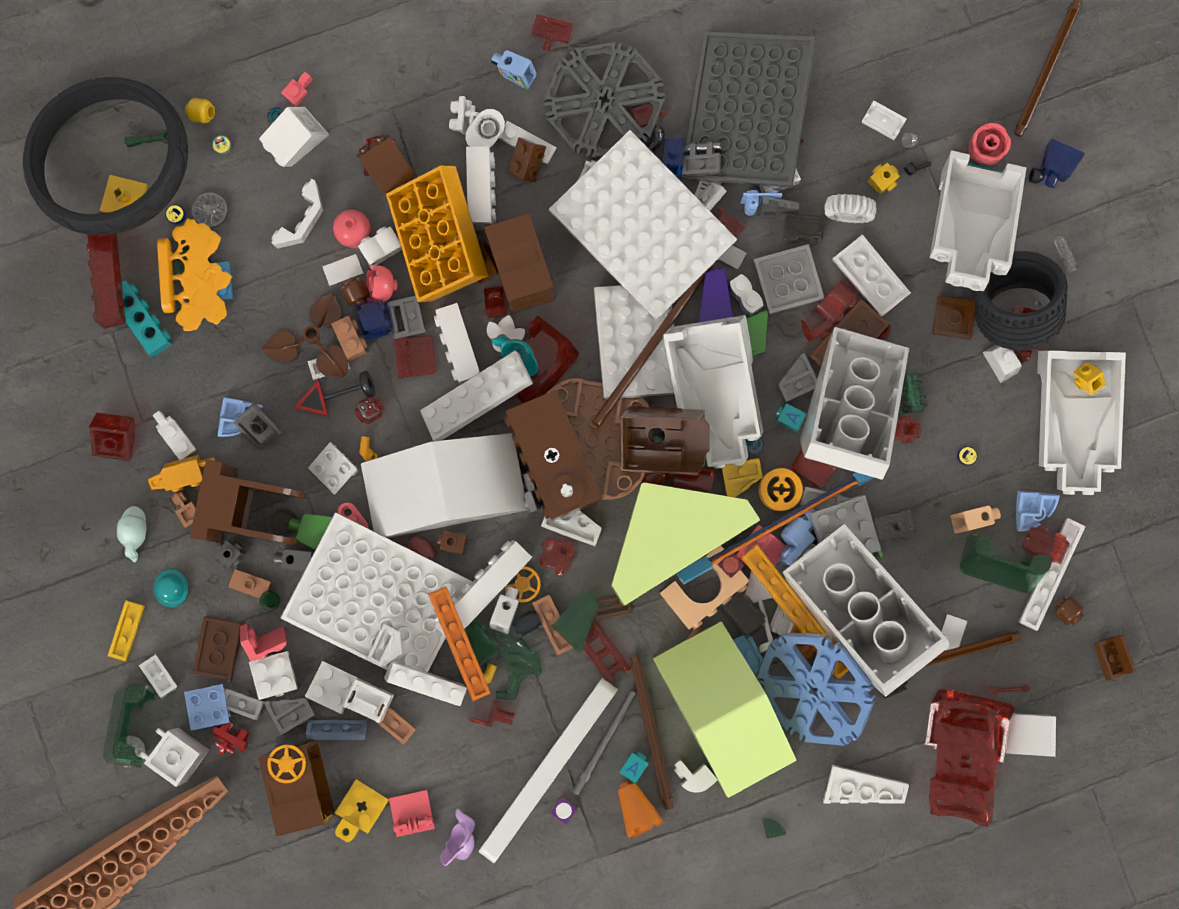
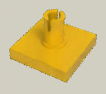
M109 175L100 211L108 213L130 205L146 193L148 185Z

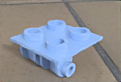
M749 190L743 194L740 204H744L746 215L752 216L755 214L758 205L761 204L763 196L781 199L782 193H777L775 190H769L766 193Z
M223 684L184 692L191 731L230 723L229 717L231 714L227 710Z

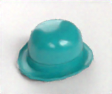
M176 569L162 571L154 582L153 592L155 598L165 607L175 608L180 606L188 595V583L183 573Z

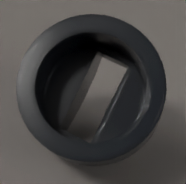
M1033 167L1029 174V182L1035 184L1042 182L1045 178L1044 172Z

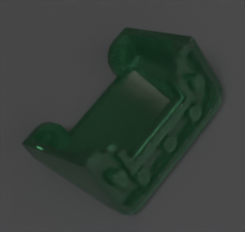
M973 534L967 537L959 568L965 575L1014 591L1028 593L1037 586L1049 571L1053 557L1039 554L1032 556L1028 562L1017 563L992 555L994 551L993 540L981 534Z
M132 683L119 687L115 691L103 749V759L107 763L135 768L142 767L143 758L136 755L135 747L127 744V737L133 708L143 709L147 701L155 700L156 690L148 685Z

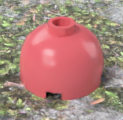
M354 209L344 210L339 213L333 224L334 236L340 244L349 248H357L361 244L362 239L370 236L372 229L366 215Z
M369 265L371 271L367 270L366 287L370 291V297H366L368 303L385 302L392 296L393 291L397 290V280L393 278V274L388 268L379 265Z

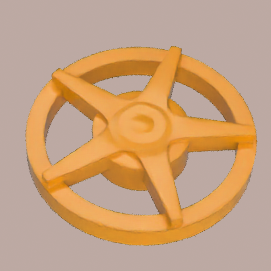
M524 566L522 569L529 570L532 574L526 578L521 577L518 572L515 583L505 586L506 591L508 587H515L519 590V599L516 598L519 602L533 600L538 595L541 587L538 574L533 569ZM534 575L538 583L537 590L530 586V580ZM527 590L535 592L530 598L522 599L523 592Z
M288 744L281 745L271 752L267 763L268 771L276 781L292 783L303 775L306 768V758L298 747ZM285 748L282 758H273L278 750ZM288 748L297 751L301 758L294 759L292 756H289ZM302 760V769L297 776L293 769L295 763ZM271 761L278 764L280 770L277 775L272 770ZM283 772H290L294 778L284 780L279 778V776Z

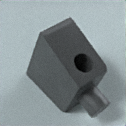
M284 549L283 553H275L274 564H280L282 569L305 571L314 552Z

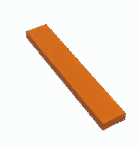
M444 586L428 593L472 701L491 694L447 587Z

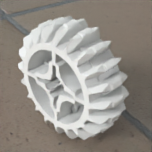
M837 194L826 199L824 210L825 215L832 220L864 223L875 218L877 208L875 201L871 198L852 194Z

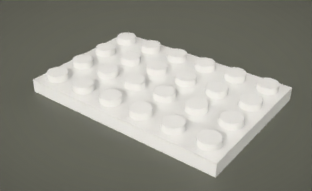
M623 286L594 287L604 399L610 397L672 309L671 305L655 320ZM664 337L621 398L675 395Z

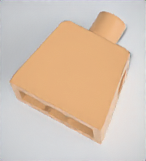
M990 505L950 515L955 534L995 524L994 520L1001 517L999 509L997 507L991 509Z

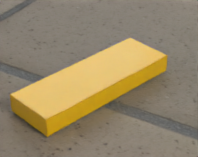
M125 600L108 653L109 657L128 661L145 605Z

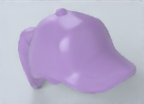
M456 809L455 812L459 823L452 829L450 839L446 842V848L440 855V861L444 866H447L455 858L459 860L467 859L474 849L475 841L472 833L475 828V822L459 809Z

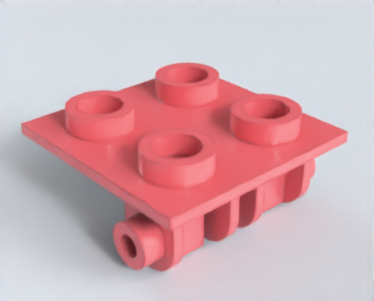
M427 790L389 798L394 822L393 830L396 832L397 837L435 829Z

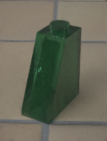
M583 591L550 625L577 652H581L584 649L599 605L596 602L597 598L591 592L586 593Z

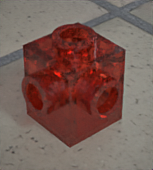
M911 416L899 417L894 435L896 441L901 440L902 444L913 443V439L920 438L921 426L918 423V419H911ZM903 427H906V429H907V432H906L905 434H904V428H903Z

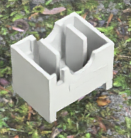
M355 679L343 707L380 723L383 721L394 694L373 686L362 679ZM382 704H384L385 706L383 707V709H382V711H381V713H380L381 715L377 716V714H378L379 711H380V708H381Z

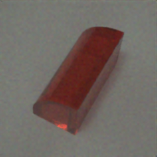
M702 468L698 475L675 474L672 487L711 494L715 470Z

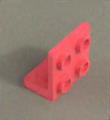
M246 623L240 626V643L250 661L260 660L273 651L282 650L287 645L286 630L282 626L257 638L255 630L253 628L250 629Z

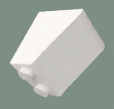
M287 107L259 140L263 143L264 149L272 153L275 161L280 166L289 167L296 164L329 134L306 107Z
M999 713V717L996 719V727L999 729V737H996V747L999 748V752L1055 757V716L1047 714Z

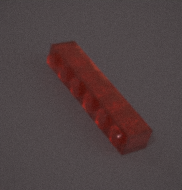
M117 234L103 236L87 235L88 243L86 246L90 254L88 265L92 275L90 277V284L93 288L91 298L95 306V312H93L94 320L104 329L126 324Z

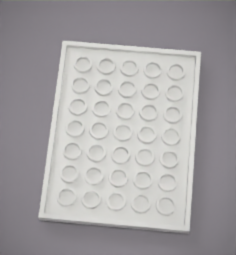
M631 130L548 210L655 320L737 240Z
M335 512L280 618L367 660L383 624H386L399 631L401 638L402 654L392 661L428 672L446 638L433 625L436 613L428 593L446 586L451 599L454 597L458 598L462 594L461 589L467 583L471 584L473 581ZM389 663L382 668L387 670Z

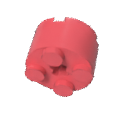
M988 123L981 126L969 140L968 152L970 159L982 166L996 165L1010 149V136H1008L1006 129L999 124Z

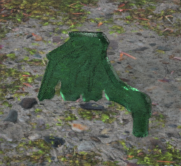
M494 631L493 633L498 641H503L510 646V648L502 647L499 650L501 656L506 659V661H503L505 670L513 673L508 677L509 684L506 691H496V699L514 700L517 698L519 685L523 679L531 674L539 676L542 673L537 652L533 653L522 638L517 639Z

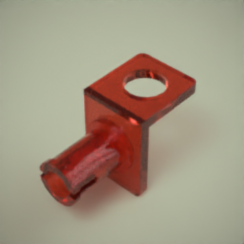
M494 699L488 721L469 717L468 720L488 727H492L494 721L511 725L513 721L508 718L514 719V713L499 710V701Z

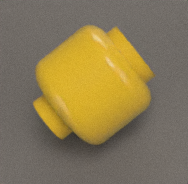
M193 98L185 106V114L191 122L207 124L214 118L215 108L207 99Z

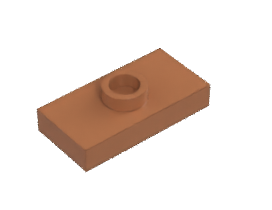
M235 569L228 587L260 598L263 592L270 589L272 582Z

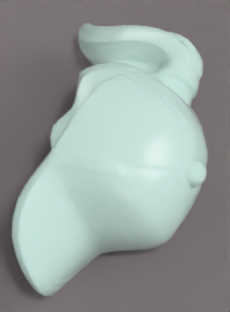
M136 506L129 507L117 524V538L125 547L126 557L130 558L133 562H136L138 559L136 549L143 544L147 530L145 514L143 510Z

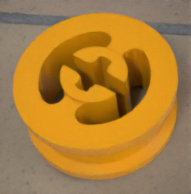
M785 468L774 469L766 473L758 486L760 500L767 508L774 511H785L793 508L800 501L803 492L800 478L793 471ZM776 477L777 482L771 488H777L781 485L782 489H789L790 486L785 482V478L792 483L793 495L788 502L785 503L783 501L790 493L786 491L782 492L781 495H779V491H771L772 496L776 498V502L770 499L767 486L772 478Z

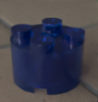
M374 299L355 305L359 313L357 316L363 335H368L365 338L366 342L389 335L388 332H391V324L389 318L385 319L384 317L386 309L383 300Z

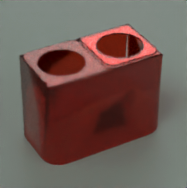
M802 448L790 467L791 471L818 489L823 488L837 469V466L804 457Z

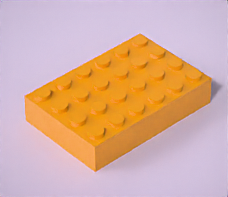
M441 165L386 194L417 302L435 301L488 276L456 166Z

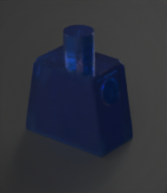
M664 138L662 163L676 177H681L684 139Z
M1051 139L1046 144L1040 168L1047 175L1044 184L1047 187L1055 188L1058 181L1065 182L1068 180L1085 153Z

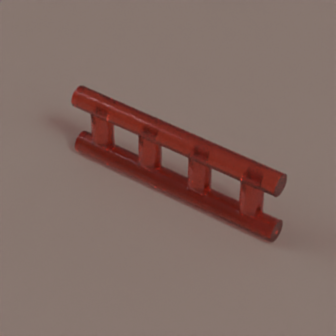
M583 607L579 610L582 615L574 622L569 618L563 623L606 681L613 683L615 681L612 676L620 669L626 673L631 668L587 608ZM587 622L593 629V632L584 638L578 628ZM599 637L605 647L595 653L589 644ZM610 653L616 660V663L607 669L601 659Z

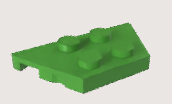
M767 310L746 318L752 357L765 353Z

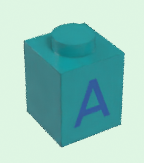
M786 403L784 407L780 406L775 414L778 417L776 423L797 432L807 414Z
M632 751L619 772L636 783L649 764L646 761L647 757L639 751L636 753Z

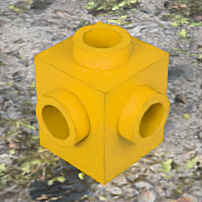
M886 163L884 166L878 165L872 171L873 175L867 181L881 195L886 190L890 192L898 185L896 181L900 176L898 175V170L893 165L890 166Z
M1088 361L1073 371L1075 386L1091 396L1106 386L1101 369Z

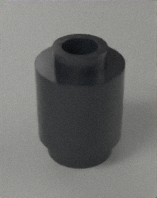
M529 611L515 618V623L512 624L516 634L521 633L524 636L539 629L538 626L542 625V622L536 611Z

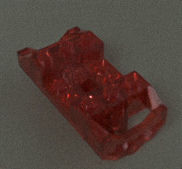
M943 697L939 701L933 741L938 742L936 772L930 779V814L968 819L986 827L992 823L1001 707L993 703L982 702L976 698ZM960 708L976 711L987 716L988 725L985 724V719L978 718L975 721L972 720L973 717L965 716L960 720L945 717L944 714L948 709ZM969 756L972 757L971 764L966 763V760H969ZM937 800L946 801V802H951V803L937 804Z

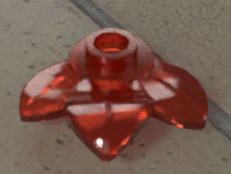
M553 538L542 542V547L546 552L540 558V565L545 568L554 567L557 576L565 574L571 566L570 559L574 555L573 545L568 541L559 542ZM566 548L567 554H563L561 549Z

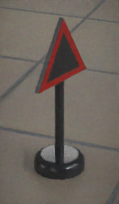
M363 371L359 375V385L323 396L320 381L318 380L294 408L329 416L325 400L362 389L367 397L375 396L374 383L369 372Z

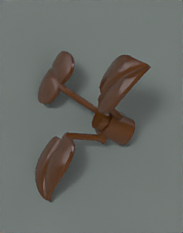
M333 293L327 294L312 305L309 312L310 320L313 323L319 324L307 326L303 331V336H301V339L296 344V339L291 333L280 331L274 334L262 347V350L271 359L287 363L297 357L296 347L306 340L309 344H317L323 352L316 360L317 369L321 374L327 377L346 376L348 359L343 349L332 345L326 351L319 341L320 333L318 329L322 327V324L330 328L332 323L340 320L342 317V311Z

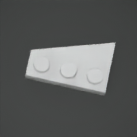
M579 510L555 521L544 517L541 527L592 546H596L602 529Z

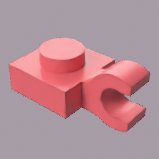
M304 72L298 82L292 79L282 90L281 94L293 105L297 106L308 94L305 88L313 79L307 72Z

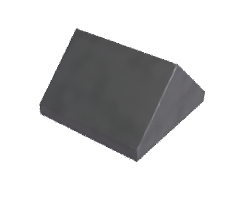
M255 402L233 422L259 450L282 433L281 428Z

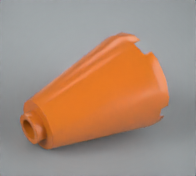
M627 781L620 785L621 789L618 790L628 839L648 832L653 828V825L657 827L664 822L636 783Z

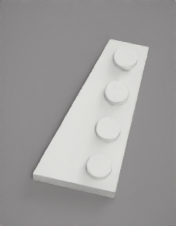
M832 764L823 803H905L909 783Z

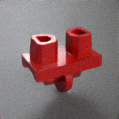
M231 723L220 724L218 728L215 727L212 731L214 737L224 741L223 743L217 740L215 744L221 748L219 751L221 755H224L226 751L233 754L235 751L233 747L244 752L247 747L246 742L249 733L239 729L236 736H232L229 734L233 728Z

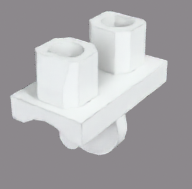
M459 96V100L451 102V112L458 113V119H450L449 128L451 130L461 132L466 135L468 127L479 114L475 112L476 106H473L472 101L467 100L465 96Z

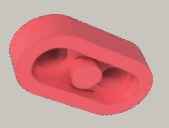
M343 503L339 506L338 514L369 529L368 522L355 505ZM347 509H350L352 512L350 516L345 515Z

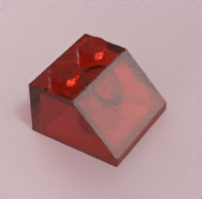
M96 412L89 426L92 456L130 461L135 438L134 417Z

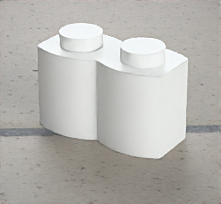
M391 226L388 228L382 227L376 232L377 235L370 238L368 236L361 240V244L358 247L369 265H378L402 250L400 241Z
M739 275L729 283L730 294L739 301L740 307L746 315L752 316L761 310L763 301L760 295L752 290L750 281L744 275Z

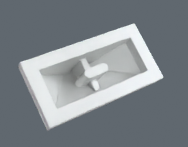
M383 624L367 657V660L380 667H384L402 654L400 632L386 624Z

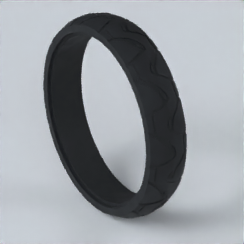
M102 77L86 80L65 89L58 96L51 99L32 123L25 141V151L23 152L25 182L32 198L44 214L71 231L99 236L126 232L153 219L169 204L178 191L184 178L188 161L186 131L174 106L150 86L139 81L120 77ZM125 99L147 105L162 116L168 134L166 161L157 180L139 199L121 209L104 214L77 213L63 208L54 202L45 181L46 154L57 131L75 113L98 102Z

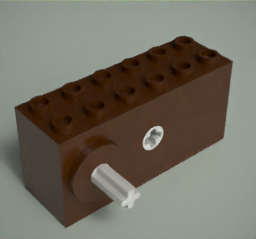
M557 390L506 410L507 416L504 419L509 430H514L515 434L511 436L516 447L520 446L522 449L519 455L523 464H528L530 470L526 472L531 483L535 482L537 485L534 491L538 500H543L545 506L541 508L546 519L550 518L551 521H555L602 501V497ZM550 453L556 455L554 461L548 459Z

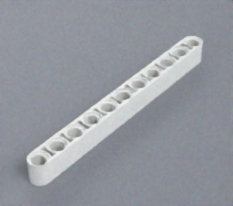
M604 678L599 681L478 851L480 854L493 863L497 861L618 690L615 686Z

